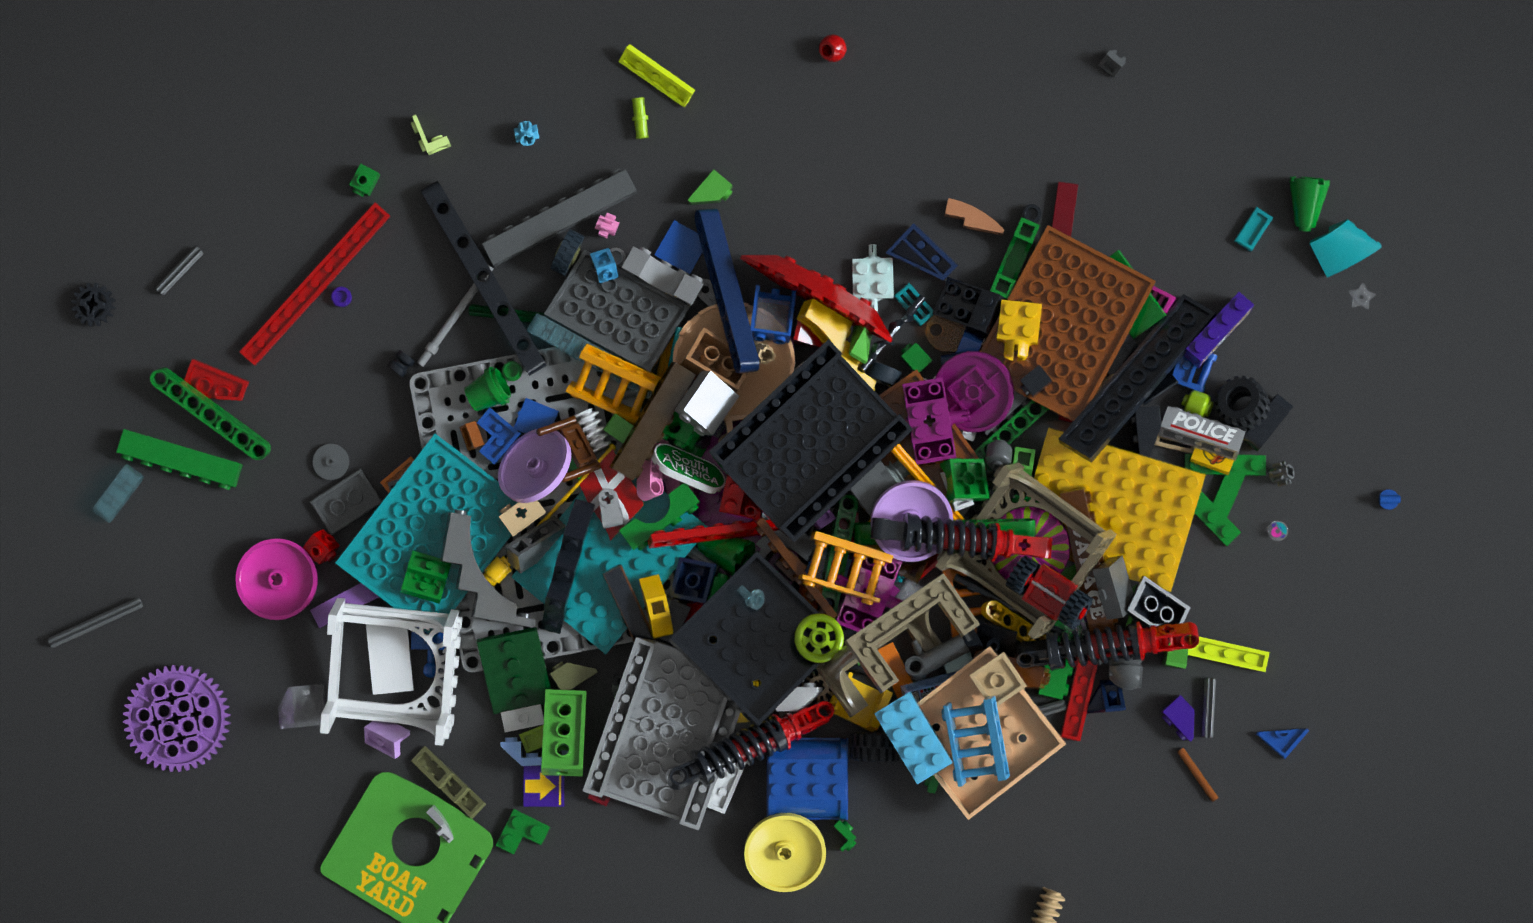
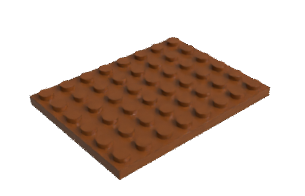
M1047 225L1008 298L1010 301L1042 304L1038 345L1029 346L1028 357L1024 361H1017L1018 351L1015 350L1013 361L1004 357L1005 344L1002 341H997L998 317L980 352L990 354L1003 363L1011 375L1015 392L1073 422L1095 397L1156 281ZM1040 365L1052 379V383L1033 398L1031 394L1027 396L1021 390L1020 386L1022 384L1020 380Z

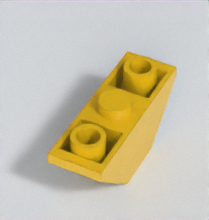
M659 574L639 579L653 639L673 634L670 610Z

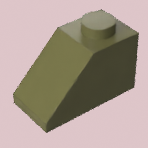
M560 662L552 668L553 672L550 674L560 690H572L598 673V671L591 667Z

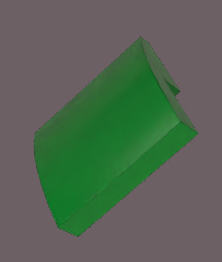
M412 551L400 593L440 604L452 563L441 562L438 557Z

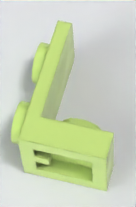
M416 114L412 116L414 121L411 122L414 132H419L421 140L418 142L423 152L427 151L428 155L451 147L448 137H443L442 135L432 138V142L428 143Z

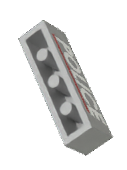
M1168 406L1158 436L1236 461L1246 431L1241 430L1239 427L1224 425L1218 420L1203 418L1196 413L1185 412L1178 407L1172 408Z

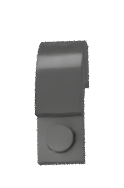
M780 530L774 531L788 550L797 552L808 562L813 558L816 545H814L815 541L810 540L808 535L803 534L793 542ZM764 536L756 543L761 548L760 552H756L768 562L774 553L767 545L769 540Z

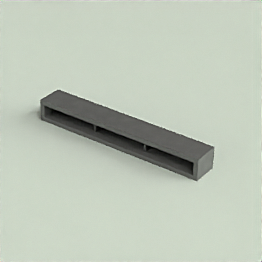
M618 169L610 174L611 177L603 180V178L596 180L592 183V187L588 189L583 187L574 192L575 196L569 199L564 197L556 202L557 205L552 208L549 206L542 208L538 211V215L533 218L531 215L523 218L521 224L515 227L510 225L504 228V233L498 236L493 234L485 238L486 242L482 243L493 266L496 267L637 194V190L626 169L623 171Z

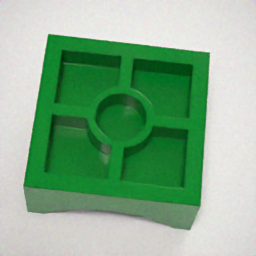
M948 459L940 463V468L944 471L947 479L946 499L949 503L956 501H985L989 499L984 459Z

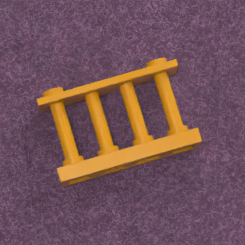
M586 344L579 356L585 363L577 383L571 381L565 392L576 399L585 400L606 411L617 414L631 424H635L641 414L639 411L648 390L654 391L661 377L592 345ZM592 365L603 369L595 391L584 386ZM611 373L622 378L614 399L602 395ZM629 382L640 386L632 408L621 403Z
M813 531L810 540L815 541L814 545H816L808 575H799L798 579L803 580V584L806 586L815 587L816 584L861 598V603L873 606V603H880V598L873 597L882 566L885 563H891L894 555ZM829 545L835 547L834 551L836 552L826 582L815 577L823 550ZM846 551L854 553L853 557L855 559L845 588L835 585L843 554H846ZM867 557L873 559L872 563H874L866 593L864 594L854 591L862 561Z

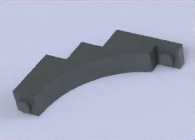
M454 509V513H448L440 561L460 565L456 589L475 593L471 617L534 627L536 619H531V615L519 613L516 616L517 604L499 594L479 569L471 546V516L466 515V511Z

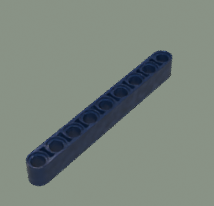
M716 208L696 210L694 216L734 369L736 373L757 372L759 370V358L719 211Z

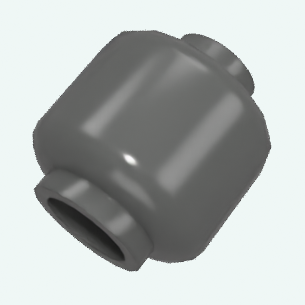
M995 440L988 444L985 454V463L988 467L996 471L1000 466L1003 467L1011 464L1012 448L1007 442Z

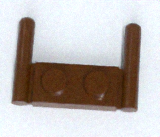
M575 416L536 430L538 436L559 430V433L569 442L571 457L578 469L566 473L562 482H567L601 469V465L596 460L597 457L579 423L577 424Z

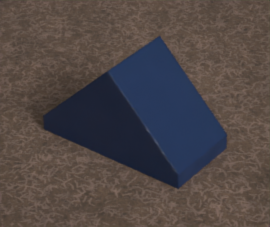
M966 328L955 355L967 351H979L985 335Z

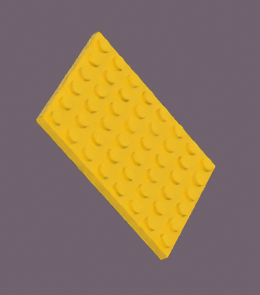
M1049 427L1034 479L1059 497L1062 491L1086 487V491L1091 493L1092 503H1089L1091 511L1095 512L1096 524L1106 531L1111 529L1117 534L1104 552L1105 561L1110 557L1123 555L1130 580L1139 582L1142 576H1146L1166 591L1171 592L1206 474L1110 445H1106L1091 463L1059 443V438L1064 433L1063 431ZM1071 549L1069 561L1074 562L1073 553Z

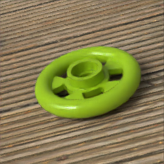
M820 613L809 615L796 628L795 645L799 653L809 661L815 663L828 662L843 647V630L840 624L829 615ZM817 622L826 623L825 629L816 628ZM807 627L812 629L809 637L803 635ZM834 631L836 640L830 641L828 632ZM816 635L822 636V642L816 641ZM808 642L815 648L812 653L805 647ZM828 645L830 651L822 654L820 649Z

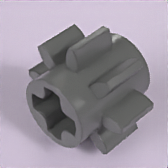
M1286 461L1272 464L1273 469L1269 471L1270 480L1274 484L1278 483V487L1291 484L1290 479H1293L1295 476L1293 467L1290 464L1286 465Z

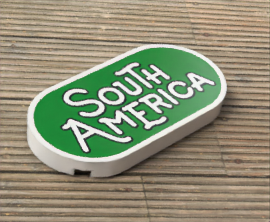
M662 443L654 448L653 455L651 456L652 461L655 465L656 463L658 464L659 470L663 474L706 493L714 494L723 489L726 480L725 476L713 463L670 444Z

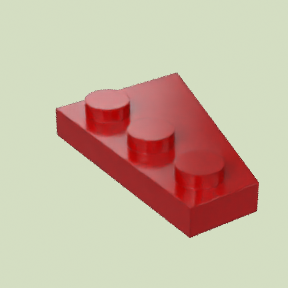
M196 359L191 360L184 378L187 383L208 398L237 401L243 400L250 382Z

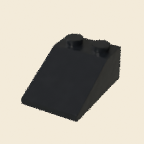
M1142 576L1125 611L1135 622H1140L1142 628H1150V625L1162 626L1165 624L1184 623L1191 607L1146 576Z

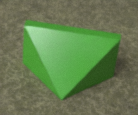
M858 325L853 327L849 355L864 364L868 361L872 338L871 333L866 327Z

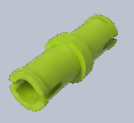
M643 97L632 99L634 113L632 121L635 122L636 139L649 138L646 121L648 120V115L645 112V98Z

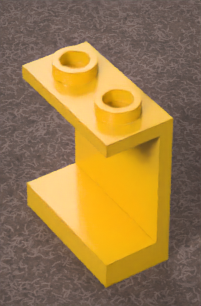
M848 672V677L865 699L868 706L850 718L833 694L830 703L834 707V714L870 732H874L880 725L874 713L889 704L893 693L888 690L880 693L878 690L852 678L853 673Z

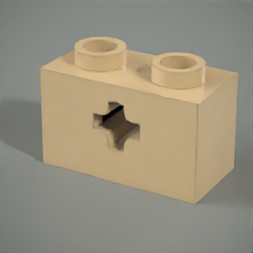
M538 500L530 503L518 502L513 507L509 504L500 510L502 515L499 518L512 536H515L544 515L546 511ZM517 508H526L527 512L524 519L522 517L517 518Z

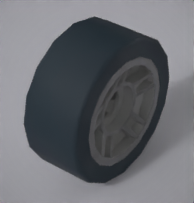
M873 362L864 373L875 379L876 383L888 387L898 383L902 376L900 371L877 362Z

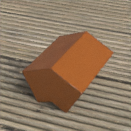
M476 421L459 427L468 451L485 445Z

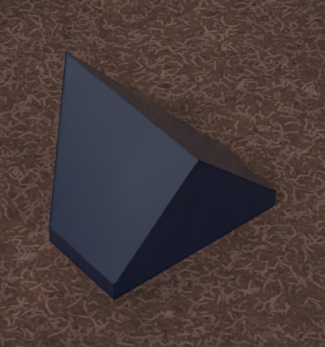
M1100 680V684L1089 702L1087 714L1126 710L1122 688L1116 686L1111 680Z

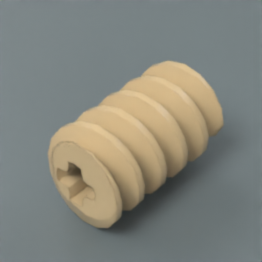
M1042 887L1046 894H1040L1039 897L1044 901L1036 903L1041 909L1034 910L1038 917H1031V920L1034 923H1057L1053 917H1059L1060 914L1055 910L1062 909L1058 902L1065 901V898L1059 892Z

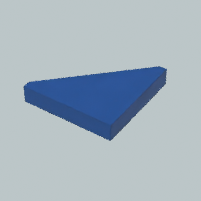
M1309 730L1257 732L1256 735L1282 758L1286 759Z

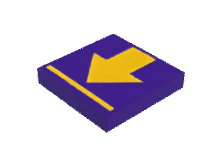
M524 766L523 807H564L565 776L542 775L541 766Z

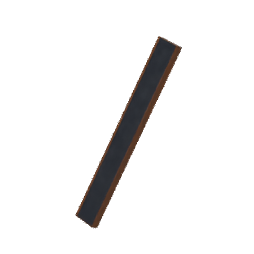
M619 564L603 572L602 575L633 642L636 637L656 640L655 638L653 639L649 623L622 565Z

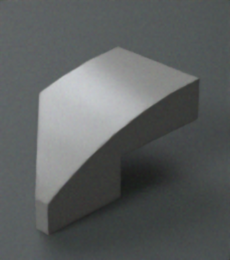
M433 805L426 813L440 826L436 834L441 835L450 843L454 839L450 826L442 813Z

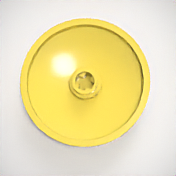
M778 813L762 819L752 828L745 842L744 857L750 875L760 885L777 892H792L806 887L818 877L825 864L826 847L820 830L809 819L793 813Z

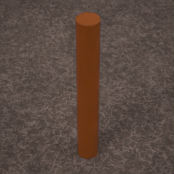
M1184 747L1178 750L1177 753L1212 802L1217 800L1219 797Z

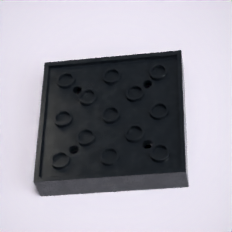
M756 552L669 639V642L757 728L820 664L804 658L795 645V631L799 623L807 616L819 614V612ZM754 593L759 594V600H754L752 595ZM817 622L816 628L825 629L826 623ZM807 627L803 635L809 637L812 629ZM828 632L830 641L836 640L835 632ZM816 635V641L822 642V636ZM712 636L717 640L714 644L709 642V638ZM810 642L805 646L811 653L815 650ZM827 645L824 648H821L820 650L822 654H825L830 651V648ZM753 681H760V687H755Z

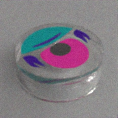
M1274 521L1268 526L1267 534L1270 539L1281 541L1287 537L1288 527L1282 521Z

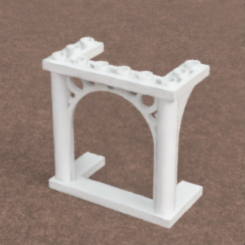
M337 598L328 615L327 635H332L328 699L321 713L320 733L328 734L336 717L400 723L429 731L435 737V745L443 746L445 739H449V733H451L454 725V714H451V708L455 707L456 695H453V688L457 687L458 676L454 675V670L459 665V656H456V649L460 648L461 637L457 636L462 627V617H459V610L451 609L450 614L349 604L345 603V598ZM344 622L400 627L411 630L421 636L432 649L436 661L435 678L428 691L420 698L404 704L338 698ZM430 628H433L429 634H425L424 629L429 631ZM436 633H444L443 642L436 644L432 641V637ZM445 647L443 650L444 655L439 654V648ZM443 668L444 672L440 673L438 669ZM436 686L442 687L440 688V693L435 691ZM428 696H435L439 700L440 706H431L428 702ZM423 703L424 707L418 708V704Z

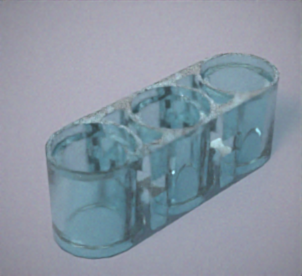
M129 464L125 465L95 504L92 511L110 523L140 485L144 476Z

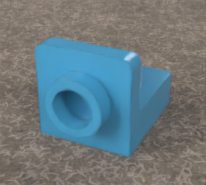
M609 248L590 253L599 283L618 278L616 263Z

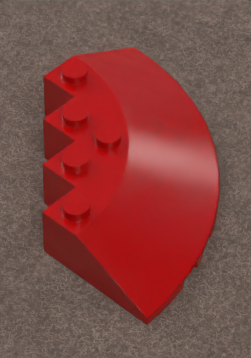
M742 255L740 257L741 260L777 285L791 291H796V295L802 299H815L852 321L851 326L866 327L871 335L890 343L893 339L878 312L870 306L871 302L862 297L858 299L847 292L843 286L837 283L833 284L834 280L826 275L821 277V274L812 269L809 271L795 264L796 260L787 255L785 258L778 255Z

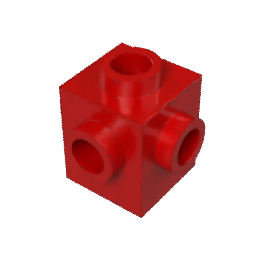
M322 529L312 534L303 546V549L320 565L326 561H332L336 557V551L340 545L333 536Z

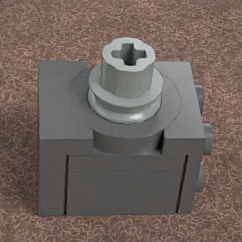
M899 460L893 464L889 461L887 466L883 465L880 461L850 491L871 518L874 504L879 496L889 487L905 481L904 478L910 473Z

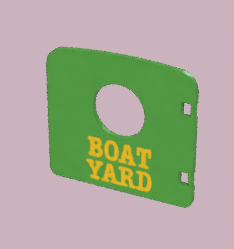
M382 772L371 781L320 869L325 877L401 923H448L493 848V838L487 829L435 794L392 772ZM435 805L448 822L454 839L448 843L440 835L439 851L435 858L425 865L412 866L402 862L396 856L392 846V837L396 827L406 819L422 818L432 823L438 830L440 826L426 813ZM476 854L481 859L477 866L473 867L470 865V862ZM442 909L448 911L443 922L437 919Z

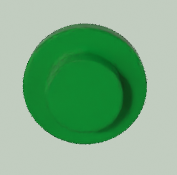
M509 361L504 364L502 375L508 381H517L522 375V367L515 361Z

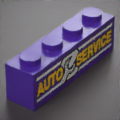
M1238 292L1186 348L1184 357L1199 368L1250 314L1254 304Z

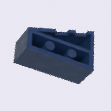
M912 224L886 252V254L941 280H945L959 266L916 224Z

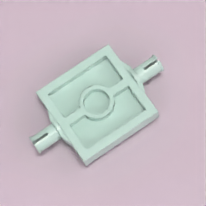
M872 244L868 245L869 257L852 259L853 296L858 299L862 297L870 301V306L872 308L874 306V309L878 312V301L894 299L893 258L878 257L877 245L873 244L872 252Z

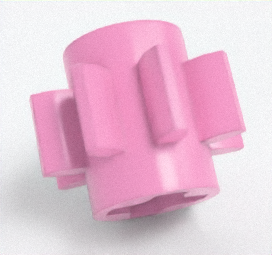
M606 213V216H599L595 229L599 230V236L608 239L609 235H615L619 226V222L615 221V215Z

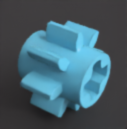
M530 121L520 122L518 128H514L516 142H521L523 146H530L534 144L535 139H539L537 125H532Z

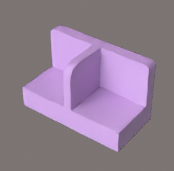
M372 721L364 727L365 743L394 759L400 756V742L410 735L408 729L396 723Z

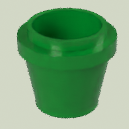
M486 368L483 374L464 387L466 397L475 411L497 405L504 406L510 402L511 392L509 386L497 368Z

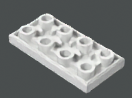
M366 624L373 695L414 691L408 629Z

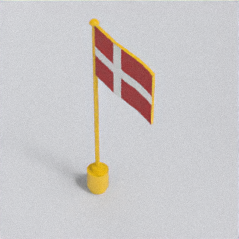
M610 444L606 452L597 460L601 465V469L583 475L538 525L549 519L580 485L587 502L595 504L594 512L601 522L600 492L604 489H613L617 492L624 525L606 528L610 541L620 532L619 530L633 518L644 504L638 497L637 488L632 481L609 468L616 456L614 452L616 446L614 444ZM606 492V496L603 497V500H606L608 504H610V501L614 499V496L609 495V492ZM497 556L484 570V577L493 586L497 583L499 584L512 571L508 558Z

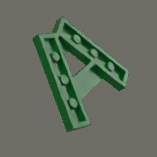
M1184 454V468L1206 475H1224L1213 502L1201 491L1194 514L1225 546H1228L1241 533L1227 518L1245 476H1266V455H1238L1236 461L1234 460L1229 475H1225L1190 462L1192 454Z

